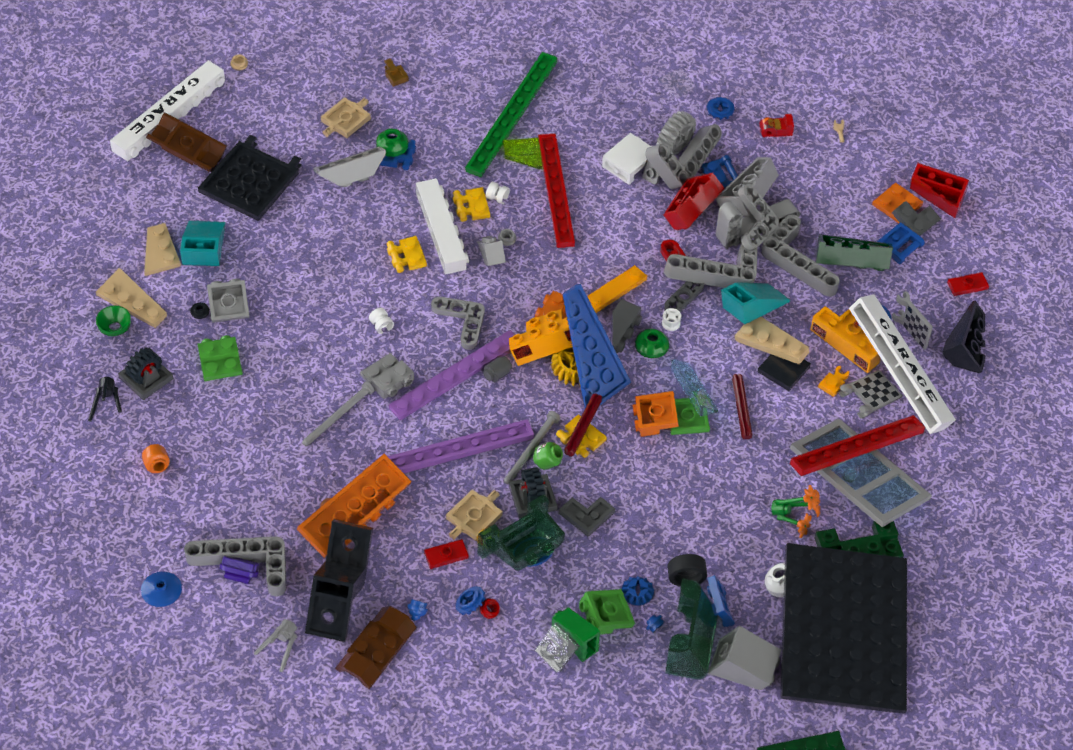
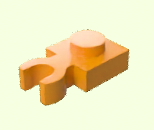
M837 366L834 375L829 372L819 383L818 388L834 397L841 390V385L845 384L843 380L849 377L850 372L847 371L845 374L839 373L841 366Z

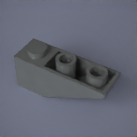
M623 299L619 301L612 314V345L616 353L623 351L626 339H631L634 333L633 328L635 325L639 326L642 321L641 307Z

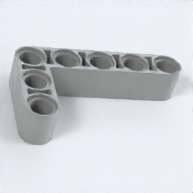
M717 124L700 128L679 159L675 157L664 143L648 147L645 155L649 163L670 189L680 188L686 179L695 176L721 138L722 131Z
M789 199L769 206L777 216L779 223L788 215L800 217L799 210ZM726 202L719 209L716 237L726 249L733 245L737 246L742 243L743 235L757 220L752 214L750 217H743L733 202ZM758 227L757 230L761 234L762 230Z
M788 215L763 241L762 256L828 297L836 295L839 277L789 246L799 234L801 220L796 215Z
M741 243L737 254V265L672 254L667 259L664 274L671 279L704 283L705 285L726 288L736 282L754 283L757 275L758 247L746 250Z
M280 537L190 541L184 547L186 562L191 566L220 565L223 556L257 563L266 562L268 592L276 597L286 592V551L284 540Z

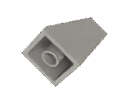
M738 626L719 640L708 674L762 690L767 686L769 687L774 681L775 676L773 674L780 663L779 655L781 649L745 628Z

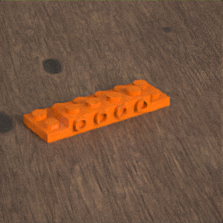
M383 454L301 523L297 530L326 558L331 524L334 519L366 526L370 520L374 523L382 515L380 512L384 508L389 510L396 503L394 501L396 496L407 488L412 481ZM345 540V545L350 544L352 540Z

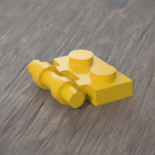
M483 187L465 190V196L461 195L459 190L453 192V202L457 207L456 214L461 222H465L468 215H471L472 220L490 218V211ZM463 203H468L469 208L464 207Z
M417 236L399 240L400 246L394 245L393 241L387 242V252L392 257L393 268H396L398 273H402L404 271L403 266L406 265L409 271L427 267V261ZM403 253L404 258H400L398 254Z
M579 414L565 425V429L568 432L565 433L561 429L556 432V436L560 438L564 445L568 443L581 418ZM590 424L575 453L586 458L589 455V451L586 448L588 447L592 451L596 450L607 440V436Z

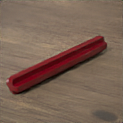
M734 374L732 376L741 436L745 440L751 439L753 434L743 376L741 374Z
M592 394L564 449L565 455L574 456L602 401L601 395Z

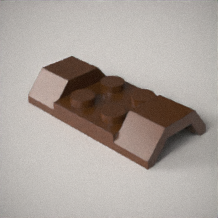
M165 112L154 131L146 136L150 141L162 146L161 149L208 172L213 171L227 148V145Z
M382 607L372 621L370 620L348 648L346 655L335 669L339 672L346 671L359 679L366 688L370 689L416 630V625L408 615L394 607Z

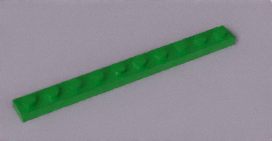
M541 52L466 165L465 172L482 178L553 70L558 57Z

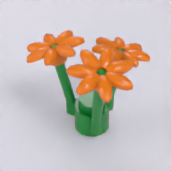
M809 485L808 489H804L806 495L803 497L783 500L776 499L772 502V514L777 516V520L797 525L799 528L798 533H800L799 538L807 535V528L811 527L810 521L812 516L806 513L804 520L797 521L786 517V515L791 513V507L808 506V510L813 508V510H816L817 517L820 516V495L816 489L813 490L812 485Z

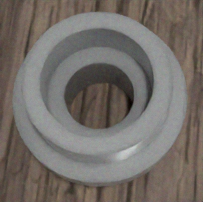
M503 229L499 233L498 239L502 240L504 246H511L516 242V235L511 229Z

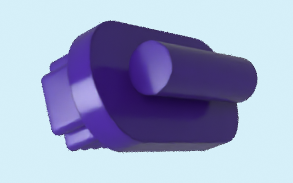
M223 556L219 569L225 571L224 578L249 584L251 578H257L259 574V563L240 558Z

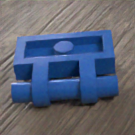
M393 135L387 136V138L394 139L397 137ZM413 139L409 140L405 155L402 154L395 157L384 156L379 166L397 168L398 163H402V169L409 170L413 162L412 155L416 151V141Z

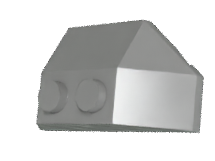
M379 146L315 167L313 170L318 175L338 186L348 187L352 185V182L366 181L369 177L374 176L386 151Z

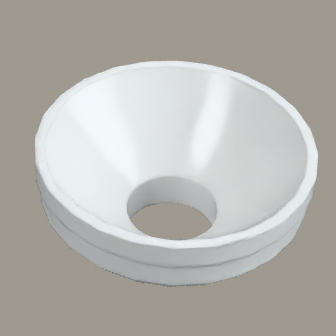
M785 563L774 565L765 576L766 588L775 597H784V575L780 578H775L774 576L777 571L785 569Z

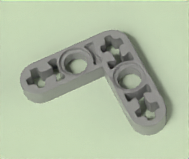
M746 184L739 188L738 195L757 222L743 235L741 242L746 250H752L758 247L775 230L779 221L755 187L751 184ZM756 203L760 206L761 212L757 210ZM758 227L762 230L763 235L759 234Z
M446 297L434 298L431 302L432 312L438 315L465 319L461 334V346L467 350L474 349L478 344L485 315L484 306L481 303ZM459 306L462 307L463 310L460 312H456L453 310V308ZM475 309L479 310L477 312V318L474 317ZM476 324L478 327L476 329H469L468 325ZM470 334L472 335V341H470V343H467L466 341L468 340Z

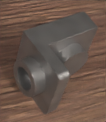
M647 161L642 178L653 184H658L660 175Z

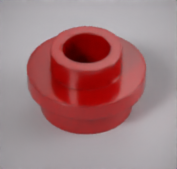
M487 598L481 602L482 606L479 609L485 618L493 619L498 615L500 606L496 600Z

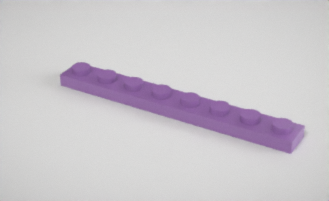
M511 330L507 331L389 404V409L399 420L404 419L484 369V366L496 358L510 353L509 338L515 334Z
M528 419L387 457L403 473H408L528 441L534 438V433Z

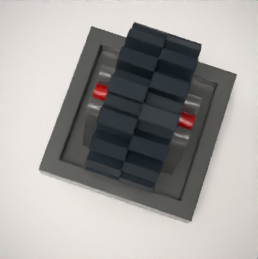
M148 347L141 348L139 352L136 351L134 353L135 356H131V360L127 361L126 364L128 366H125V369L118 373L119 378L142 400H145L173 380V374L161 364V357Z
M538 467L522 470L521 479L509 482V489L518 518L557 511V503L548 475H542Z

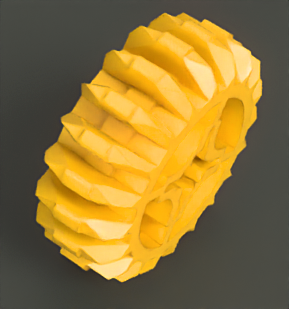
M573 347L554 353L551 357V368L554 371V376H558L559 381L564 380L565 385L569 381L572 382L573 387L575 383L580 385Z

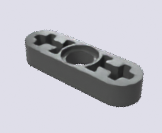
M686 281L665 302L664 311L669 309L670 306L673 307L677 301L678 303L674 309L682 312L703 291L704 283ZM693 284H694V285L699 284V287H698V286H695V287L692 289V285H693ZM681 294H686L689 296V298L684 300L681 299L679 296Z

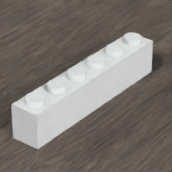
M437 178L417 182L416 195L444 273L450 274L466 270V263H469L468 254L463 252V241L458 238L459 231L457 225L453 224V213L448 211L449 203L447 198L443 197V186L439 185Z

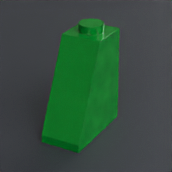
M569 607L554 614L552 627L558 633H562L558 635L564 634L563 638L566 640L567 637L576 646L573 652L582 662L599 651L600 630Z

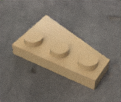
M166 224L148 227L145 276L181 267Z

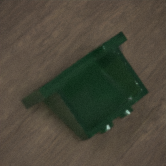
M545 494L528 503L526 516L501 531L494 524L478 534L477 554L481 559L493 553L514 570L520 571L527 566L534 565L543 556L552 554L563 543L565 533L548 514L549 499Z

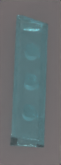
M672 359L671 370L699 416L717 413V407L690 364Z

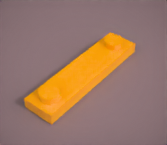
M634 265L589 294L587 297L595 313H598L647 280L648 276Z

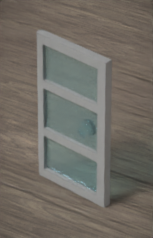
M838 418L792 443L790 449L795 454L801 455L858 434ZM878 450L817 471L881 527L920 506L932 497L928 491Z

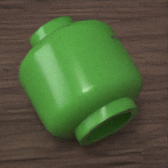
M547 442L535 448L533 461L539 468L548 470L561 463L563 451L556 443Z

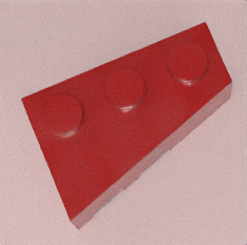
M917 163L911 178L910 189L953 218H956L967 192L969 179Z
M714 173L688 178L663 216L673 229L686 230L725 188Z

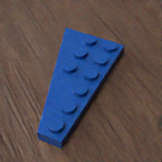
M576 284L563 293V300L584 407L586 408L592 394L596 393L602 396L600 403L602 405L629 385L631 380L582 285Z

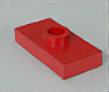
M983 272L950 278L947 281L953 296L989 289V284Z
M463 539L424 550L430 569L469 558Z

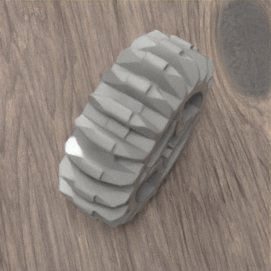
M684 111L674 113L665 122L664 127L659 133L657 145L664 143L674 155H677L691 141L696 130V119Z

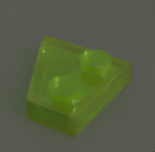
M538 138L503 140L505 159L536 169H542Z

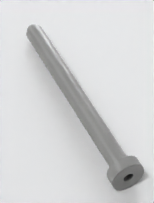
M364 382L361 385L362 389L309 434L302 444L309 446L367 394L371 395L375 391L373 386L369 382Z
M549 411L546 415V422L504 478L505 484L509 485V482L514 480L552 425L559 422L561 418L558 413Z

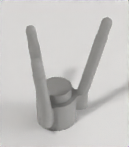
M283 620L254 654L257 655L277 638L284 642L289 640L279 669L280 672H283L292 645L297 638L295 634L297 630L296 625L290 620Z

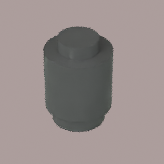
M498 357L484 366L483 375L488 381L495 383L510 372L512 364L507 357Z

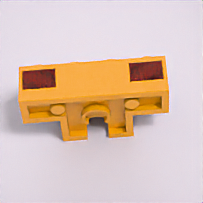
M825 306L813 316L810 330L866 373H869L880 363L881 358L859 326L850 309L839 317Z
M561 309L530 319L526 322L525 333L516 334L509 338V349L518 366L573 347L567 317L563 319Z

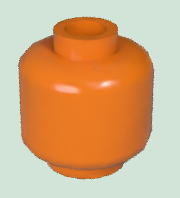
M152 444L142 452V461L150 473H161L168 468L170 458L162 445Z

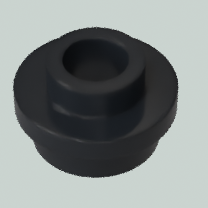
M202 302L192 305L190 309L192 317L196 319L207 317L209 314L208 305Z

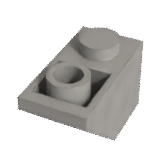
M486 236L482 237V241H477L485 265L491 266L506 262L502 240Z

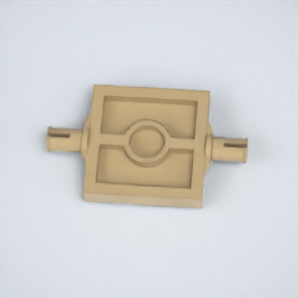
M344 97L321 116V122L329 126L323 131V135L328 137L333 132H338L345 138L350 137L371 119V114L363 109L369 101L364 97L361 101L355 103Z
M471 490L446 514V519L455 525V528L449 533L450 538L455 540L461 533H465L477 541L479 532L482 529L490 528L502 516L503 511L493 503L500 496L499 493L493 490L485 497Z

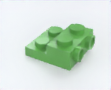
M225 335L220 340L204 339L201 343H197L204 381L243 375L235 337Z
M622 589L586 591L579 602L580 611L585 613L588 622L600 630V635L611 634L614 629L632 628L635 624Z

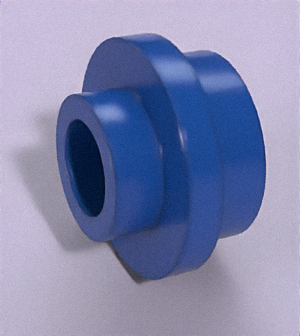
M661 614L651 616L646 622L648 625L646 630L654 633L657 628L664 624L663 616Z

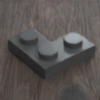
M907 201L892 212L899 222L919 236L941 220L930 205L917 214Z
M572 497L559 509V514L588 537L615 513V508L602 497L598 498L589 508L584 507Z

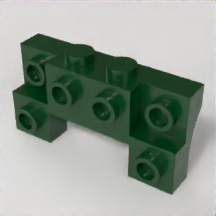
M873 521L872 530L874 535L840 541L836 529L833 528L817 531L814 537L817 547L904 557L898 541L899 533L894 521L884 527Z

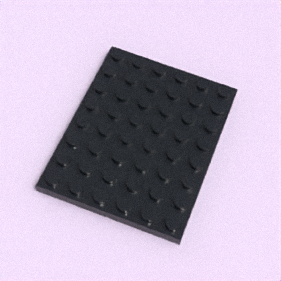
M792 543L786 544L780 699L883 712H907V558Z

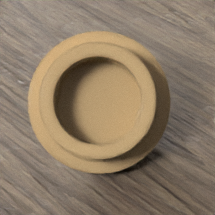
M237 54L233 56L231 67L234 70H244L247 68L248 60L244 55Z

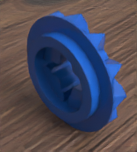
M716 97L707 103L706 110H708V115L713 116V119L717 117L721 121L722 118L728 120L729 116H733L735 107L729 99ZM719 105H721L722 111H719Z
M639 575L634 578L629 577L623 583L622 592L628 603L640 606L652 600L654 588L653 584L647 580V577L640 578ZM637 584H639L641 589L639 596H637L636 590H634Z
M474 586L462 592L456 601V610L462 615H470L472 611H477V608L482 606L481 602L486 599L483 589Z

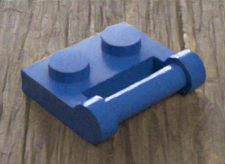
M724 155L718 160L703 163L700 167L704 175L714 173L724 188L739 176L731 163L732 159L729 155ZM725 165L733 180H728L721 166Z
M901 222L877 241L892 244V258L899 265L913 251L925 244L922 237ZM909 240L913 242L901 253L897 251Z
M715 575L708 577L709 586H707L709 596L713 598L714 603L711 606L714 614L720 616L723 627L735 625L734 618L730 614L727 604V593L724 585Z

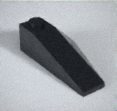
M976 300L972 301L947 338L942 352L952 366L981 373L985 363V355L981 354V347H985V341L981 334L985 332V313Z

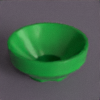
M387 129L377 136L376 147L380 146L385 149V156H399L408 149V138L404 132L398 129ZM389 134H395L397 136L394 139L387 138Z
M108 306L98 313L96 325L104 335L119 336L129 329L131 316L124 307ZM112 323L120 324V328L117 330H111L109 326Z
M646 329L637 335L635 348L644 357L659 358L667 353L669 340L666 334L660 330ZM655 335L658 337V340L650 341L647 337Z

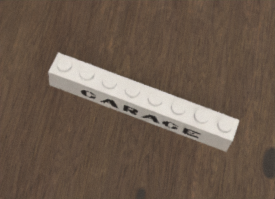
M208 60L110 140L112 152L126 161L135 158L139 151L144 147L150 146L152 141L147 139L146 136L154 131L164 112L176 119L185 117L190 109L197 107L202 99L209 97L213 90L224 84V70Z
M876 296L860 297L849 308L929 434L945 430L956 420Z

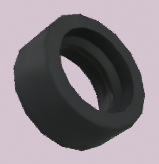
M696 554L676 556L667 565L669 580L676 586L698 585L707 578L705 559Z

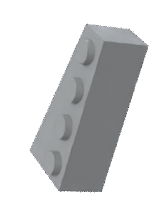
M771 157L756 158L717 196L716 201L719 207L731 201L744 217H750L751 212L739 198L738 190L746 184H751L763 198L779 176Z

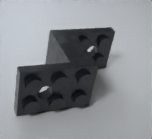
M335 519L332 521L326 561L313 575L305 628L306 634L342 642L346 641L352 602L365 584L373 527ZM345 540H352L355 547L352 549L346 547ZM324 613H331L334 620L331 622L325 620Z

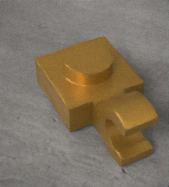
M391 58L384 60L386 64L384 66L386 69L385 76L393 87L409 81V76L401 65L395 66Z

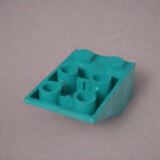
M189 221L182 236L180 248L182 265L220 266L226 223Z
M736 282L721 290L723 308L744 325L790 302L789 298L768 283Z

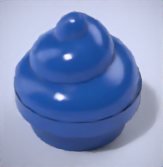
M411 599V603L407 606L413 621L420 619L428 611L426 609L427 603Z

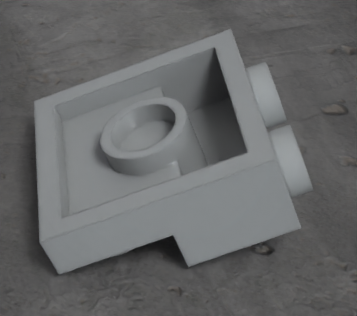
M232 279L225 283L214 281L207 285L212 323L250 318L245 280Z
M391 353L360 372V376L366 382H369L383 399L393 397L399 389L410 386L414 380V372L402 360L399 362Z

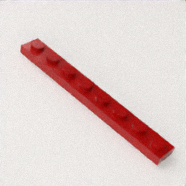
M556 133L538 135V144L556 247H575Z
M912 415L792 457L790 465L800 476H804L924 433L925 426Z

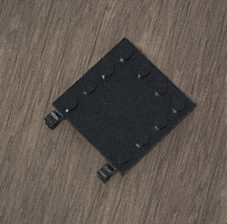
M249 135L244 143L239 141L201 183L198 187V192L259 221L297 177L302 164L299 163L301 158L294 156L289 164L256 149L257 143L254 141L257 137Z

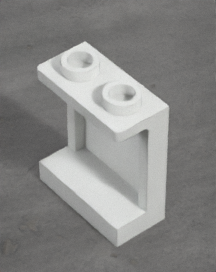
M629 133L603 155L602 167L630 185L634 181V175L646 165L648 161L645 155L646 149L651 146L639 137Z

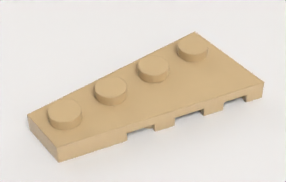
M120 268L96 291V295L113 305L124 307L132 316L154 328L167 317V312Z
M763 317L743 325L734 336L735 340L739 343L800 364L809 354V347Z

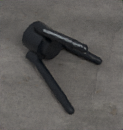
M102 377L99 380V387L96 388L95 399L88 418L89 422L92 421L100 395L102 396L101 400L105 401L106 397L114 394L117 410L119 413L122 412L118 387H115L113 378Z

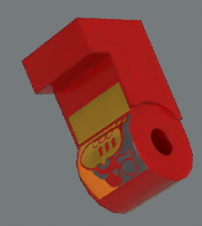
M785 114L784 118L773 119L767 117L759 122L762 137L793 136L794 121L792 114Z

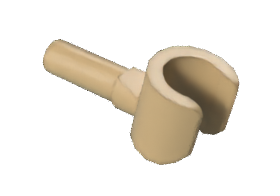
M841 119V124L836 123V120H834L833 129L838 132L840 142H845L843 137L844 120Z

